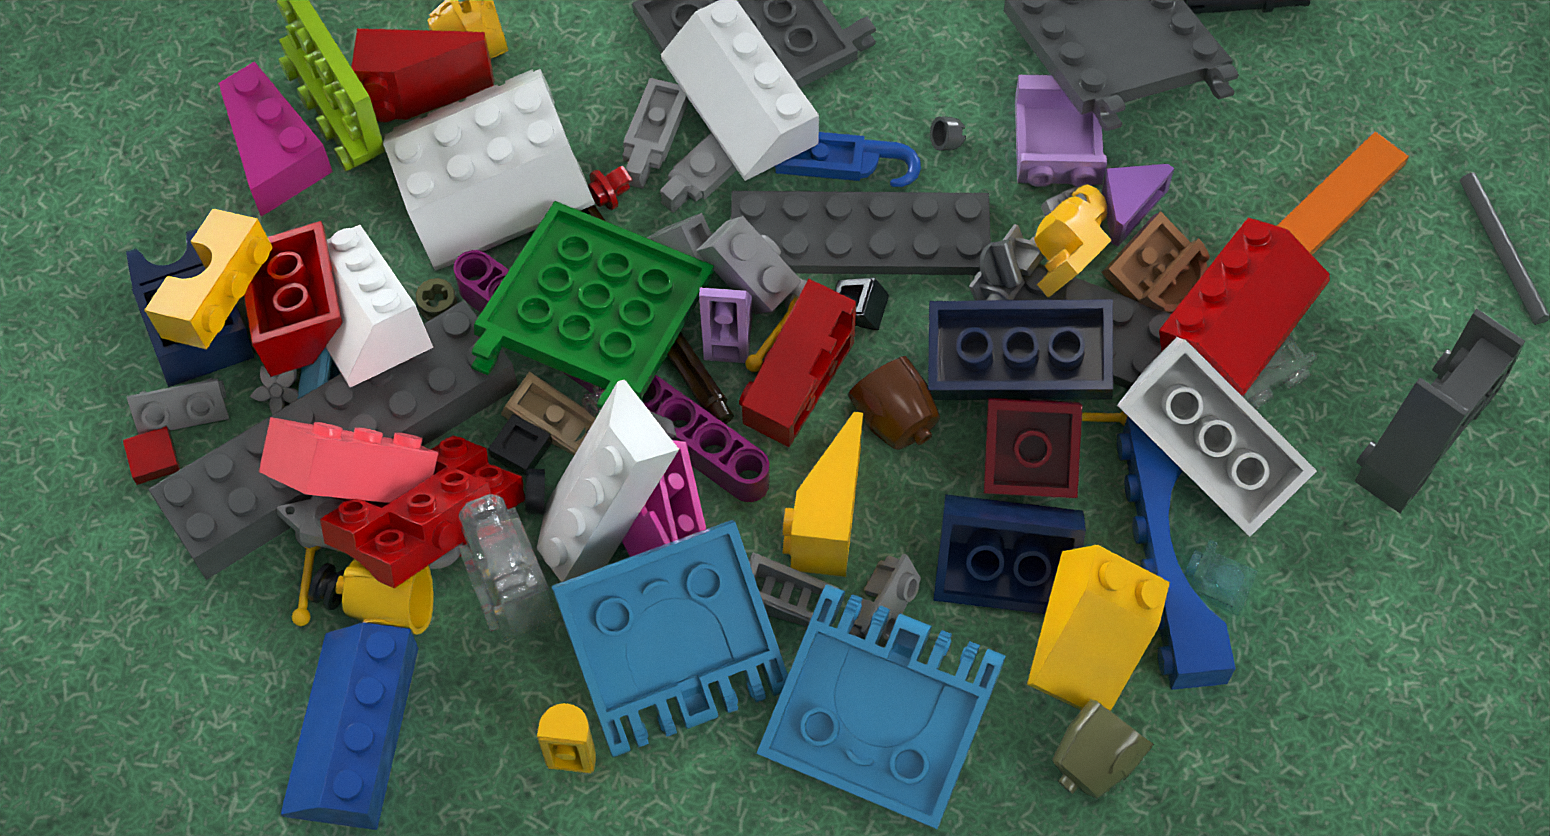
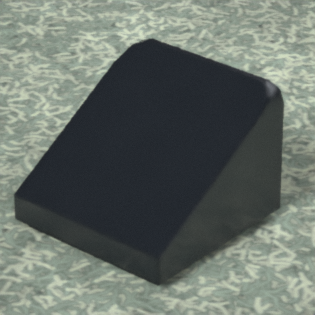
M876 278L838 280L835 291L856 301L855 326L879 330L889 298L887 291Z

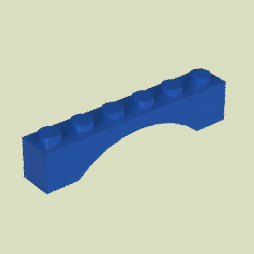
M1127 416L1123 433L1117 434V452L1120 461L1127 460L1129 474L1125 475V493L1127 501L1135 502L1137 516L1133 517L1132 522L1133 535L1136 544H1143L1146 559L1141 560V567L1170 582L1160 625L1157 629L1160 630L1163 645L1158 647L1160 672L1162 675L1169 676L1171 690L1228 684L1236 668L1227 625L1205 605L1191 588L1178 564L1171 542L1169 525L1171 491L1183 470Z

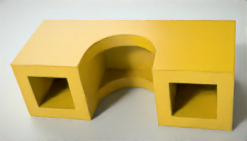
M217 209L211 210L191 240V244L206 270L188 279L167 276L144 310L162 339L207 350L216 334L222 330L225 320L238 300L245 294L248 285L261 265L268 259L269 253L273 248L258 218Z

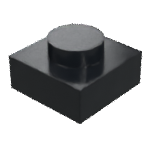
M512 414L488 448V451L493 459L526 476V471L536 467L553 441L550 433Z

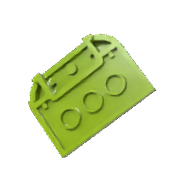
M277 0V6L287 24H290L285 26L288 35L279 39L285 56L278 59L289 81L298 80L300 87L296 89L307 111L315 108L319 117L315 118V121L326 141L334 139L338 147L334 148V152L343 170L346 172L384 153L385 148L370 96L310 1Z

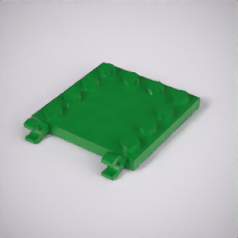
M554 201L474 323V335L480 338L472 349V355L477 357L472 363L471 369L489 375L497 362L501 348L504 347L605 389L597 402L598 408L602 409L616 383L621 380H625L641 400L699 301L700 288H706L713 276L714 265Z

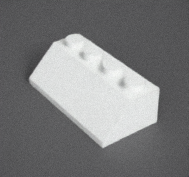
M718 0L695 11L661 53V60L744 181L819 144L818 113L737 0Z
M358 225L353 228L342 229L328 239L327 244L343 323L326 345V349L348 386L351 388L432 349V343L416 305L362 226Z
M1176 337L1143 370L1117 405L1249 537L1317 472L1185 339Z
M625 380L616 383L546 503L537 550L561 582L605 567L679 451Z

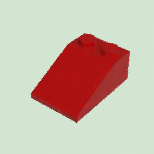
M357 28L351 68L370 96L376 120L379 122H390L393 119L407 120L494 86L495 80L485 32Z

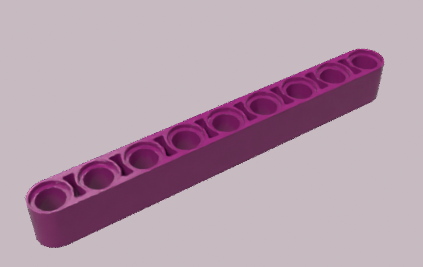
M470 250L458 256L453 268L461 298L480 313L509 271V269L488 254L479 250ZM474 276H483V277H482L481 279H479V280H475V281L469 280L470 278H472V277H474ZM564 373L597 398H600L605 390ZM655 375L644 394L653 397V399L643 404L650 412L672 421L683 420L688 422L684 427L675 428L677 436L671 440L686 441L691 465L743 502H754L763 498L769 490L770 467L767 455ZM711 445H718L723 448L722 451L715 454L704 451L706 447ZM750 470L757 472L759 476L754 479H744L739 474Z

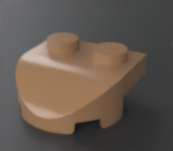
M1160 211L1147 221L1101 273L1123 296L1136 300L1147 307L1172 314L1207 270L1206 262L1210 259V255L1199 238L1190 242Z

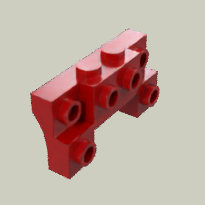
M453 435L442 440L440 444L431 449L438 452L434 475L383 508L361 499H351L343 502L338 508L320 518L324 544L353 557L378 582L396 588L525 500L522 476L489 464L487 448Z

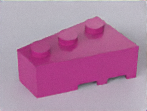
M255 61L219 82L249 188L261 217L333 172L322 142Z
M672 440L679 451L622 540L630 557L706 529L686 441Z

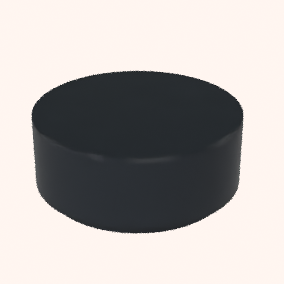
M528 469L526 471L525 512L529 515H544L545 469Z

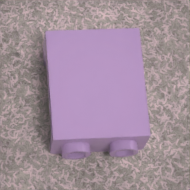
M1019 75L1015 95L1017 183H1029L1037 187L1047 186L1051 183L1072 184L1076 187L1086 184L1091 186L1102 184L1107 166V156L1103 155L1102 127L1095 114L1089 112L1081 115L1052 75Z

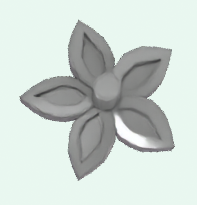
M261 366L260 379L263 386L256 388L250 397L257 401H267L270 399L269 405L272 414L283 409L285 401L293 403L298 400V391L290 387L296 381V369L270 377L265 366Z

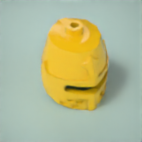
M445 0L429 14L430 18L427 19L431 31L485 32L490 59L508 51L493 0H463L461 2L458 0Z
M354 559L349 567L345 569L344 575H340L337 579L336 594L342 595L343 611L349 617L365 623L409 628L414 635L422 634L431 623L434 591L429 566L396 588H392L378 582L360 562Z

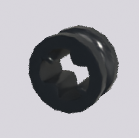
M331 563L322 565L311 582L308 592L309 600L314 603L323 601L326 609H336L342 601V595L336 594V583L338 577L344 575L345 570L337 573L335 565Z

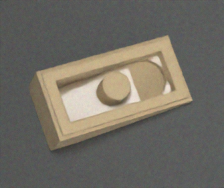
M530 371L501 413L508 420L512 414H515L550 433L553 441L552 444L572 455H575L586 436V431L591 428L596 419L594 414ZM585 428V434H584V436H583L581 439H579V440L576 441V439L578 438V436L581 434V432H582L583 429Z

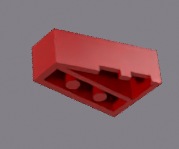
M808 278L774 345L767 352L754 382L750 381L741 394L739 405L742 406V423L787 447L791 446L854 345L856 301Z

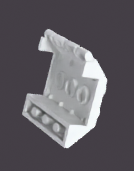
M541 69L534 72L533 70L527 71L506 80L505 84L501 86L497 84L466 97L467 100L463 102L456 101L428 113V116L421 119V117H418L393 128L392 132L385 134L383 144L405 207L435 270L454 264L458 256L470 250L483 252L537 229L554 201L579 211L595 205L583 172L573 154L555 109L554 99Z

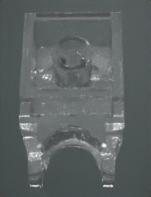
M492 494L466 503L459 512L458 517L466 545L460 546L458 549L473 590L477 594L490 632L499 629L504 643L557 623L548 585L516 508L507 509L504 499L501 496Z

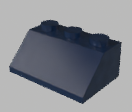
M945 494L933 601L1046 614L1062 551L1082 548L1084 546L1086 532L1084 510Z

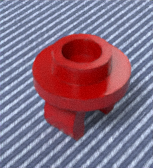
M624 166L614 169L606 176L599 170L590 173L591 183L588 184L594 202L599 207L605 205L609 210L618 207L617 196L629 190L630 186L628 183L632 181Z

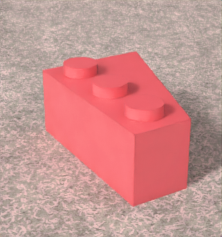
M270 417L259 468L260 473L306 495L390 503L434 475L438 452L421 446L422 438L410 434L395 433L392 439L382 437L383 433L366 428H355L354 432L326 423L315 422L312 425Z

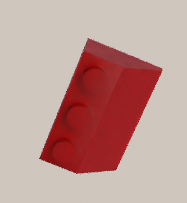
M322 221L269 236L268 239L273 248L269 253L268 259L261 265L244 294L252 345L270 377L314 364L343 323Z

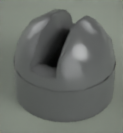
M936 117L930 128V139L933 147L939 151H950L959 148L966 140V136L962 135L965 125L954 117Z

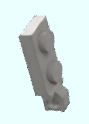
M650 78L623 141V160L628 161L626 171L632 178V181L628 183L629 186L643 189L651 167L660 169L662 161L665 162L689 102L679 84Z
M712 133L678 162L667 175L669 181L660 190L661 204L674 213L690 197L694 201L700 198L705 200L737 170Z

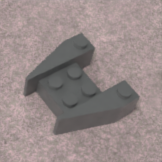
M1476 309L1452 351L1447 349L1433 367L1432 371L1438 374L1435 381L1430 385L1422 378H1419L1379 441L1376 443L1372 440L1359 456L1356 463L1362 466L1355 482L1395 511L1401 513L1425 484L1436 464L1472 419L1476 420L1499 392L1511 373L1525 340Z

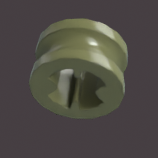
M429 279L423 282L416 291L418 309L422 317L428 321L457 304L454 288L444 279ZM435 294H442L444 300H440L438 306H431L429 301L434 300Z

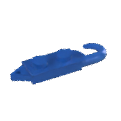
M819 132L818 145L774 167L777 174L860 181L861 178H867L875 171L879 158L899 159L908 165V172L901 178L892 179L890 185L892 187H904L912 184L918 178L921 171V161L916 151L902 143L865 140L864 136Z

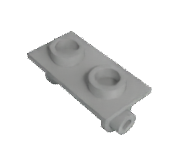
M1014 224L1003 240L1009 239L1011 241L1020 273L1030 276L1045 256L1039 250L1034 237L1030 240L1024 239L1019 226ZM980 271L974 277L969 288L975 301L1013 300L1025 281L1023 279V283L1009 288L1006 285L992 286L984 280Z
M208 378L207 381L151 392L142 391L140 394L127 396L138 435L155 429H161L165 426L170 431L229 419L224 398H226L225 386L222 380L218 381V378Z
M903 553L900 560L893 556H887L884 561L878 562L864 588L867 595L876 597L874 602L862 599L860 615L855 620L849 634L861 639L866 638L872 616L881 605L890 609L888 620L877 643L878 646L884 648L897 617L900 613H903L908 602H911L916 597L921 577L907 554Z

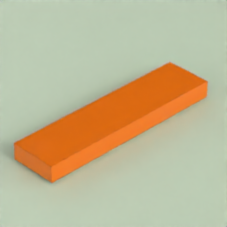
M1375 131L1277 226L1288 229L1313 255L1406 164L1409 156Z

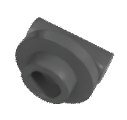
M1007 239L989 243L983 249L980 256V271L984 280L992 286L1006 285L1008 288L1023 283L1011 241Z

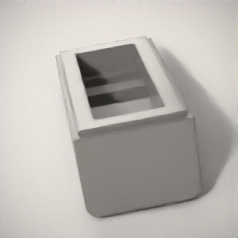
M754 552L748 559L755 580L757 576L765 578L759 592L767 615L808 627L813 615L812 612L806 610L811 592L821 596L826 584L836 587ZM775 582L783 584L778 598L771 596ZM793 587L802 589L796 606L788 603Z

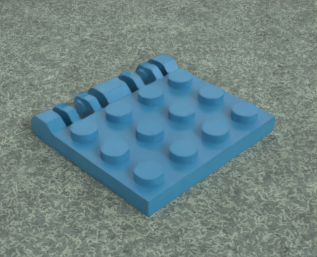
M733 520L551 586L612 758L631 751L620 721L622 716H627L638 747L649 744L646 727L641 722L638 710L655 705L659 726L666 737L677 733L666 701L672 697H675L686 729L718 718L717 709L708 686L709 683L716 681L718 691L728 713L738 710V699L728 678L730 675L744 671L748 692L757 703L766 699L765 691L756 668L757 665L761 664L772 695L776 696L782 692L788 673L736 522Z
M826 584L756 754L938 829L1002 670L1006 655L987 649L972 684L967 682L980 645L970 641L961 654L960 665L956 675H950L938 669L944 656L949 651L951 633L941 630L927 665L918 662L928 640L932 628L931 625L900 613L887 644L883 648L878 646L877 643L888 620L890 609L879 606L872 616L865 640L849 633L855 620L860 615L863 598L851 595L836 629L831 626L837 617L845 591Z

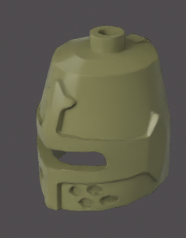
M1090 699L1068 726L1052 758V762L1062 774L1058 782L1067 791L1073 794L1078 788L1085 794L1098 799L1120 781L1126 780L1154 744L1099 702Z

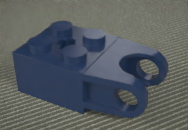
M197 229L186 232V251L178 261L172 264H152L144 258L137 248L126 251L132 291L168 387L255 358L237 305H235L225 320L222 330L216 334L207 350L162 339L144 311L167 276L188 279L206 270L191 244V240L198 231Z

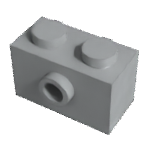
M744 216L725 221L696 250L707 263L714 265V271L731 290L747 291L752 296V313L755 315L772 312L802 282L779 256L781 251L777 244L768 236L760 235Z

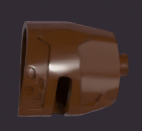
M901 356L872 371L848 393V397L856 407L857 412L863 413V418L870 430L896 450L906 448L915 442L917 445L927 442L932 437L930 430L940 420V414L931 392L928 391L926 381L906 356Z

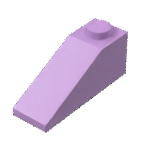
M700 288L699 301L704 360L745 363L749 356L752 328V296L747 291Z

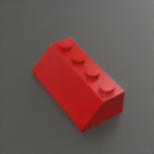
M1248 217L1159 329L1161 352L1176 337L1185 339L1240 395L1244 396L1329 283L1330 274L1288 229Z

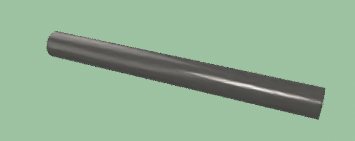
M1472 172L1464 175L1460 179V183L1534 325L1548 321L1550 314L1476 173Z

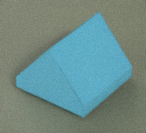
M324 348L314 364L301 368L299 396L297 399L341 374L326 348Z

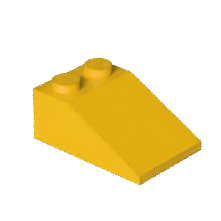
M853 412L796 491L794 508H785L782 533L784 536L783 554L791 555V568L795 570L846 577L861 452L863 413Z
M1099 545L1062 551L1027 685L1079 710H1082L1092 699L1111 711L1160 625L1170 582Z

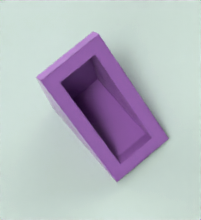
M1169 164L1108 168L1106 170L1102 195L1107 203L1108 214L1106 217L1110 239L1112 240L1111 243L1119 247L1167 193L1174 172L1172 166Z

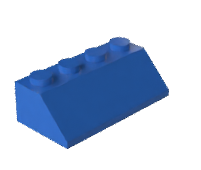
M363 622L325 633L280 814L282 817L372 830L378 829L419 649L411 629Z

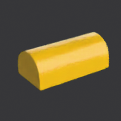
M567 703L557 704L549 708L540 719L537 733L546 766L549 769L583 773L594 772L596 751L585 713L577 706Z

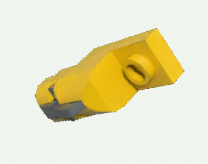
M1086 184L1079 188L1073 187L1046 200L1041 205L1045 218L1038 226L1034 241L1048 260L1044 266L1049 273L1037 285L1048 298L1077 276L1112 241L1100 227L1108 214L1105 197L1097 188Z

